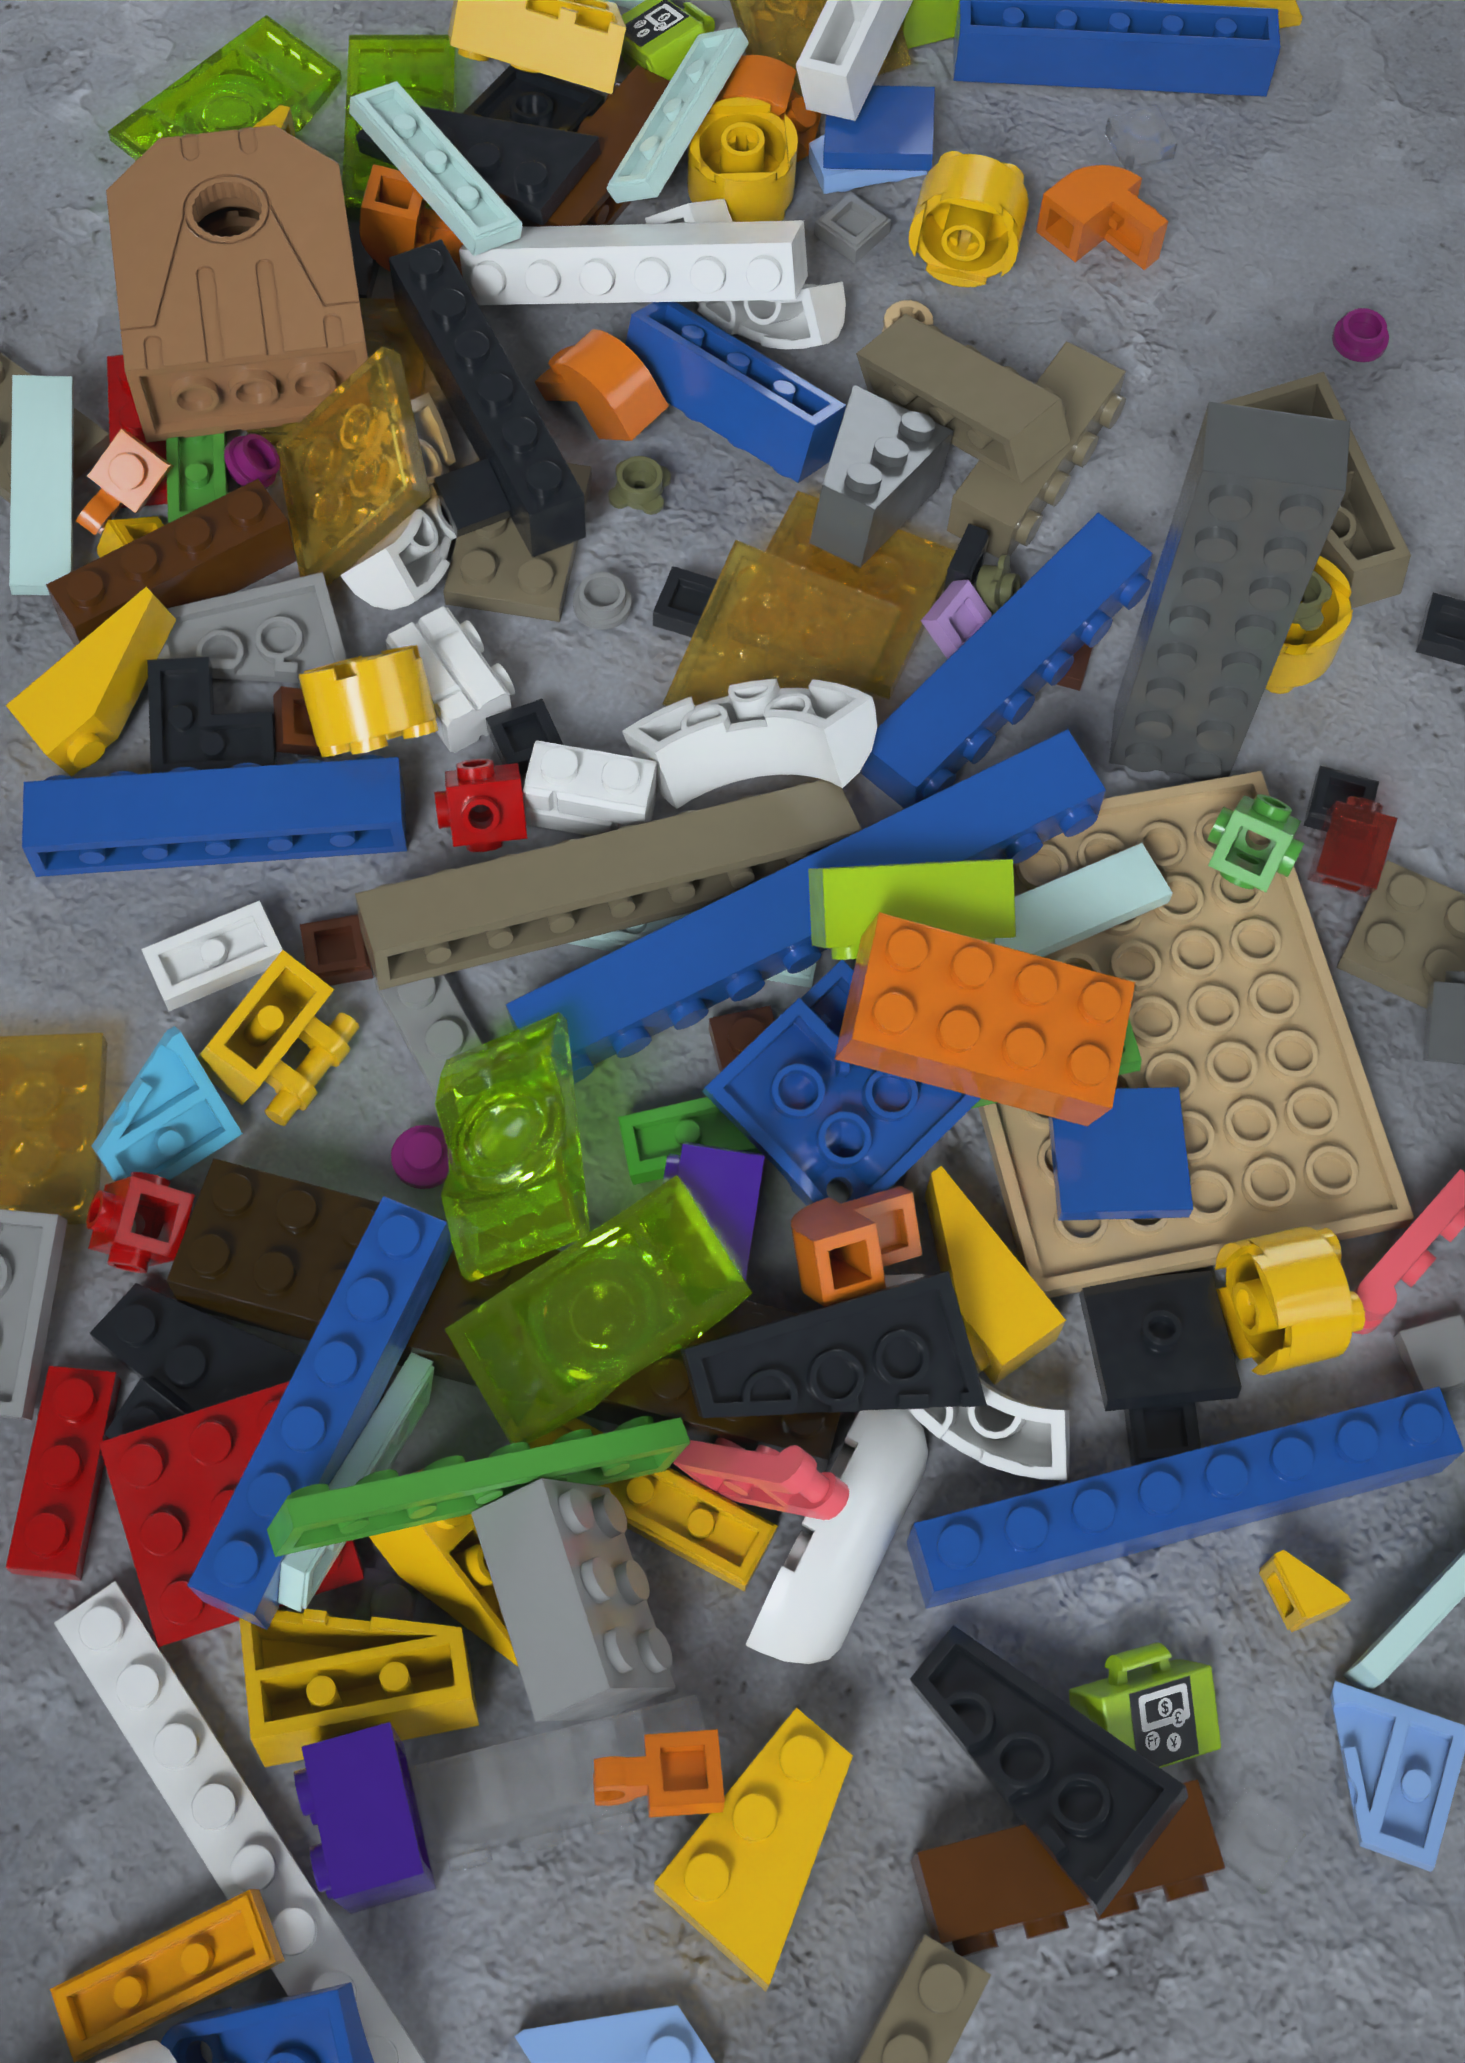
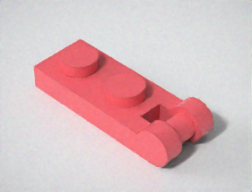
M1462 1169L1454 1175L1355 1289L1354 1292L1359 1296L1364 1307L1365 1324L1362 1330L1353 1333L1364 1335L1374 1331L1380 1325L1383 1318L1391 1312L1397 1302L1396 1284L1402 1280L1412 1288L1437 1259L1427 1250L1436 1238L1441 1235L1451 1243L1465 1227V1172Z
M717 1438L714 1444L690 1440L691 1443L673 1462V1464L699 1484L731 1501L810 1518L830 1520L836 1517L843 1510L849 1498L847 1484L831 1472L820 1473L817 1470L816 1460L797 1445L789 1446L782 1452L764 1445H758L755 1451H750L724 1438Z

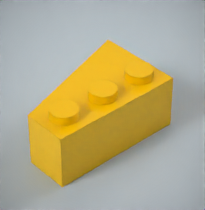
M454 0L448 36L450 46L458 48V54L463 57L477 61H489V58L509 63L512 67L522 71L543 73L612 94L626 26L617 4L605 0Z
M304 1609L303 1613L277 1610L268 1630L239 1618L250 1738L264 1767L304 1760L301 1748L303 1746L388 1722L392 1724L401 1741L479 1726L470 1657L462 1627L381 1617H371V1621L331 1617L327 1611Z
M797 1707L724 1796L723 1812L710 1813L654 1882V1892L765 1992L771 1983L853 1757L851 1753Z

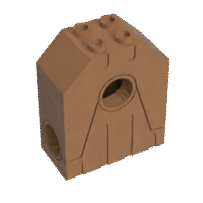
M276 125L159 138L106 190L124 368L146 443L164 441L167 438L184 436V438L221 434L225 433L224 431L242 429V431L277 427L287 423L299 422L301 424L340 419L339 417L377 414L339 163Z

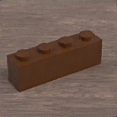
M637 65L623 82L614 84L613 93L608 94L606 101L593 116H587L582 121L577 133L599 136L601 154L544 226L612 225L632 201L616 203L606 188L668 86L669 80ZM518 216L522 222V227L542 226Z
M256 479L46 584L62 627L76 646L146 586L166 608H171L235 593L297 560L287 518L260 480Z
M1198 1779L1183 1783L1186 1786L1189 1798L1103 1913L1099 1916L1094 1909L1097 1921L1139 1910L1136 1896L1163 1889L1167 1902L1207 1892L1209 1887L1205 1877L1212 1876L1225 1869ZM1025 1824L920 1851L910 1860L931 1938L945 1947L953 1945L954 1952L962 1957L999 1947L995 1933L1021 1926L1024 1928L1027 1940L1066 1930L1069 1928L1066 1914L1093 1908Z

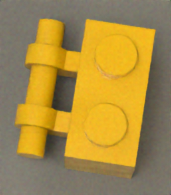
M282 950L198 1055L197 1059L211 1082L241 1105L251 1097L264 1081L273 1087L277 1095L264 1112L276 1124L286 1126L297 1110H306L317 1096L315 1086L330 1066H339L350 1052L348 1043L359 1030V1024L345 1013H339L329 1027L316 1018L315 1014L335 989ZM299 1038L308 1045L310 1051L296 1070L284 1063L281 1058L295 1040Z

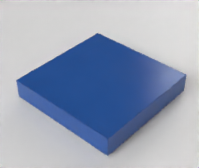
M872 85L856 121L826 114L823 168L930 171L933 160L935 87Z
M1179 1087L1116 1089L1112 1109L1089 1126L1048 1116L1058 1221L1188 1218L1191 1215L1193 1202Z

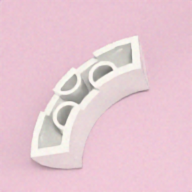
M725 198L687 203L645 218L646 224L733 222ZM843 282L825 285L804 283L796 300L696 301L700 305L697 311L730 335L739 334L752 341L761 343L763 347L785 350L805 349L829 344L840 334L844 324L846 307Z
M429 392L393 408L351 436L363 463L369 483L372 502V522L368 542L362 555L348 571L340 576L355 595L374 607L388 610L406 607L429 593L447 571L450 562L446 559L451 541L457 538L433 487L434 478L448 473V466L455 463L456 460L449 436Z
M766 679L729 685V696L696 706L692 697L685 698L640 719L622 731L635 758L657 761V791L665 800L678 809L689 801L716 788L761 776H809L831 782L843 788L860 772L869 757L877 731V720L873 697L857 689L838 683L814 679L809 684V689L780 688L777 679Z
M924 1274L884 1275L886 1288L926 1276ZM980 1377L987 1406L908 1409L936 1437L984 1465L1011 1474L1036 1479L1068 1480L1070 1463L1069 1410L1049 1409L1018 1401L996 1390Z
M908 1409L859 1411L845 1438L844 1443L846 1444L842 1447L830 1470L831 1473L847 1484L849 1488L847 1504L836 1517L830 1520H820L805 1516L802 1526L814 1531V1533L810 1535L801 1531L784 1566H781L746 1646L784 1662L802 1664L829 1660L841 1649L883 1557L925 1473L929 1452L924 1429Z

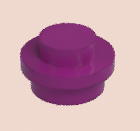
M1367 308L1354 309L1337 322L1332 334L1333 345L1343 357L1355 362L1374 361L1383 355L1389 343L1387 323L1374 310Z
M258 434L237 436L224 449L227 470L238 484L244 486L259 479L265 489H267L274 483L276 473L280 469V458L276 449L267 439Z
M419 1125L404 1131L396 1139L391 1151V1162L395 1174L403 1183L417 1189H430L441 1185L452 1175L457 1163V1152L452 1138L444 1130L431 1125Z

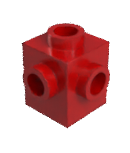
M470 759L456 764V770L445 771L446 791L434 792L439 829L451 827L453 847L466 846V849L470 852H488L501 848L503 841L528 839L518 763L494 766L493 760Z
M131 1172L130 1177L106 1184L104 1190H99L94 1196L87 1214V1228L93 1230L88 1249L108 1254V1265L135 1273H147L149 1266L174 1261L190 1220L189 1216L195 1195L170 1188L169 1180L144 1172ZM134 1221L136 1223L135 1233L131 1232Z

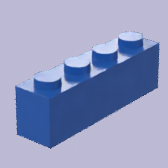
M652 302L631 315L625 345L644 363L666 402L681 410L689 419L702 423L728 439L729 443L734 447L749 452L773 467L778 474L791 478L797 483L830 462L846 409L844 403L677 302Z

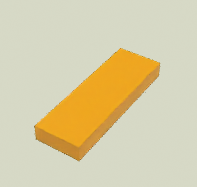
M249 1889L51 1988L50 1991L73 2062L75 2063L86 2061L285 1960L260 1890Z

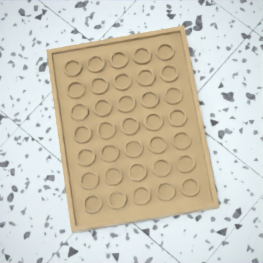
M1262 771L1104 798L1096 822L1088 829L1072 837H1066L1064 833H1061L1043 842V847L1029 859L1013 864L1015 897L1143 843L1173 892L1169 903L1051 953L1044 958L1135 982L1129 1019L1142 1059L1140 1071L1118 1075L1116 1089L1179 1087L1193 1202L1191 1215L1188 1218L1058 1221L1048 1116L1000 1103L978 1107L1021 1265L1048 1298L1081 1292L1082 1288L1139 1277L1169 1275L1216 1265L1219 1251L1228 1243L1301 1226L1311 1227L1315 1230L1331 1229L1340 1241L1406 1228L1414 1220L1410 1203L1294 866L1288 877L1276 872L1267 892L1257 888L1245 889L1234 885L1220 875V871L1208 866L1217 845L1207 840L1222 808L1226 807L1234 811L1244 795L1254 800L1258 794L1270 796ZM1249 830V838L1253 843L1265 845L1270 842V839Z

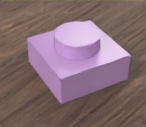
M969 580L952 581L921 622L948 659L992 616V613Z

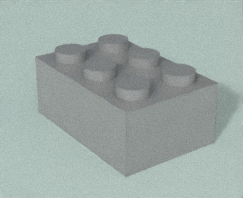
M541 1478L471 1512L536 1722L605 1720L676 1688L669 1669L672 1665L670 1646L663 1633L655 1627L646 1600L650 1593L648 1580L640 1565L632 1558L624 1534L627 1530L626 1515L622 1505L611 1494L609 1488Z

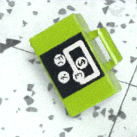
M645 0L621 15L626 26L621 56L624 62L633 69L638 65L671 81L697 36L714 32L715 21L710 15L690 2L683 3L685 8L681 9L670 0Z
M1155 1642L1109 1656L1105 1663V1668L1109 1669L1108 1678L1071 1688L1068 1693L1071 1707L1159 1768H1163L1219 1750L1221 1748L1212 1667L1184 1659L1169 1660V1658H1172L1169 1650L1162 1643Z

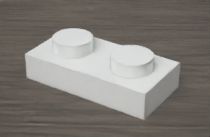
M259 900L141 950L168 1011H172L265 972L283 949Z

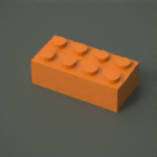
M879 912L861 936L834 1059L1079 1125L1089 1126L1113 1107L1135 982Z

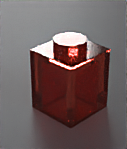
M1350 796L1347 797L1346 803L1336 801L1327 810L1307 880L1366 897L1377 890L1398 818L1382 814L1384 806L1369 799Z

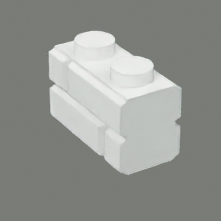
M442 606L422 616L418 623L414 624L411 622L388 634L387 639H385L387 650L409 645L418 646L437 716L436 721L439 730L436 732L450 752L456 753L477 742L480 736H488L486 718L511 710L510 697L515 695V689L508 673L499 663L490 667L481 654L484 652V646L475 627L468 620L459 624L448 607Z
M536 740L523 788L526 825L593 836L614 831L626 825L651 822L657 797V761Z

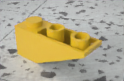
M471 1514L369 1536L399 1577L518 1667Z

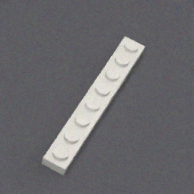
M114 1581L54 1622L226 1898L229 1900L249 1889L260 1890L285 1960L271 1969L287 1995H298L351 1982L374 2063H426L118 1583Z

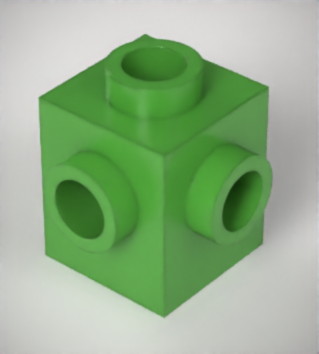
M1258 794L1255 800L1244 795L1234 811L1226 807L1222 808L1207 840L1217 845L1208 866L1220 871V875L1234 885L1245 889L1257 888L1267 892L1276 872L1286 877L1289 876L1305 844L1293 838L1301 820L1290 816L1292 809L1280 800L1263 794ZM1249 830L1270 839V842L1265 845L1253 843L1249 838Z

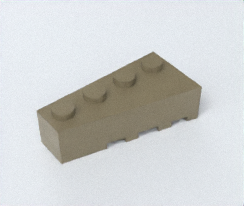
M1324 372L1221 402L1223 404L1347 421ZM1350 428L1346 492L1320 556L1333 563L1345 575L1352 592L1350 602L1351 609L1401 594L1411 554Z

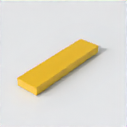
M537 1398L511 1444L527 1442L531 1449L550 1445L559 1437L580 1429H590L593 1435L603 1434V1432ZM669 1467L663 1472L600 1485V1487L609 1488L611 1494L622 1505L629 1530L744 1592L777 1532L778 1525Z

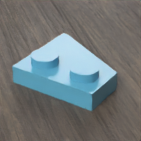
M173 1026L164 1033L91 1147L114 1182L130 1177L131 1172L154 1174L170 1181L243 1133L183 1034Z

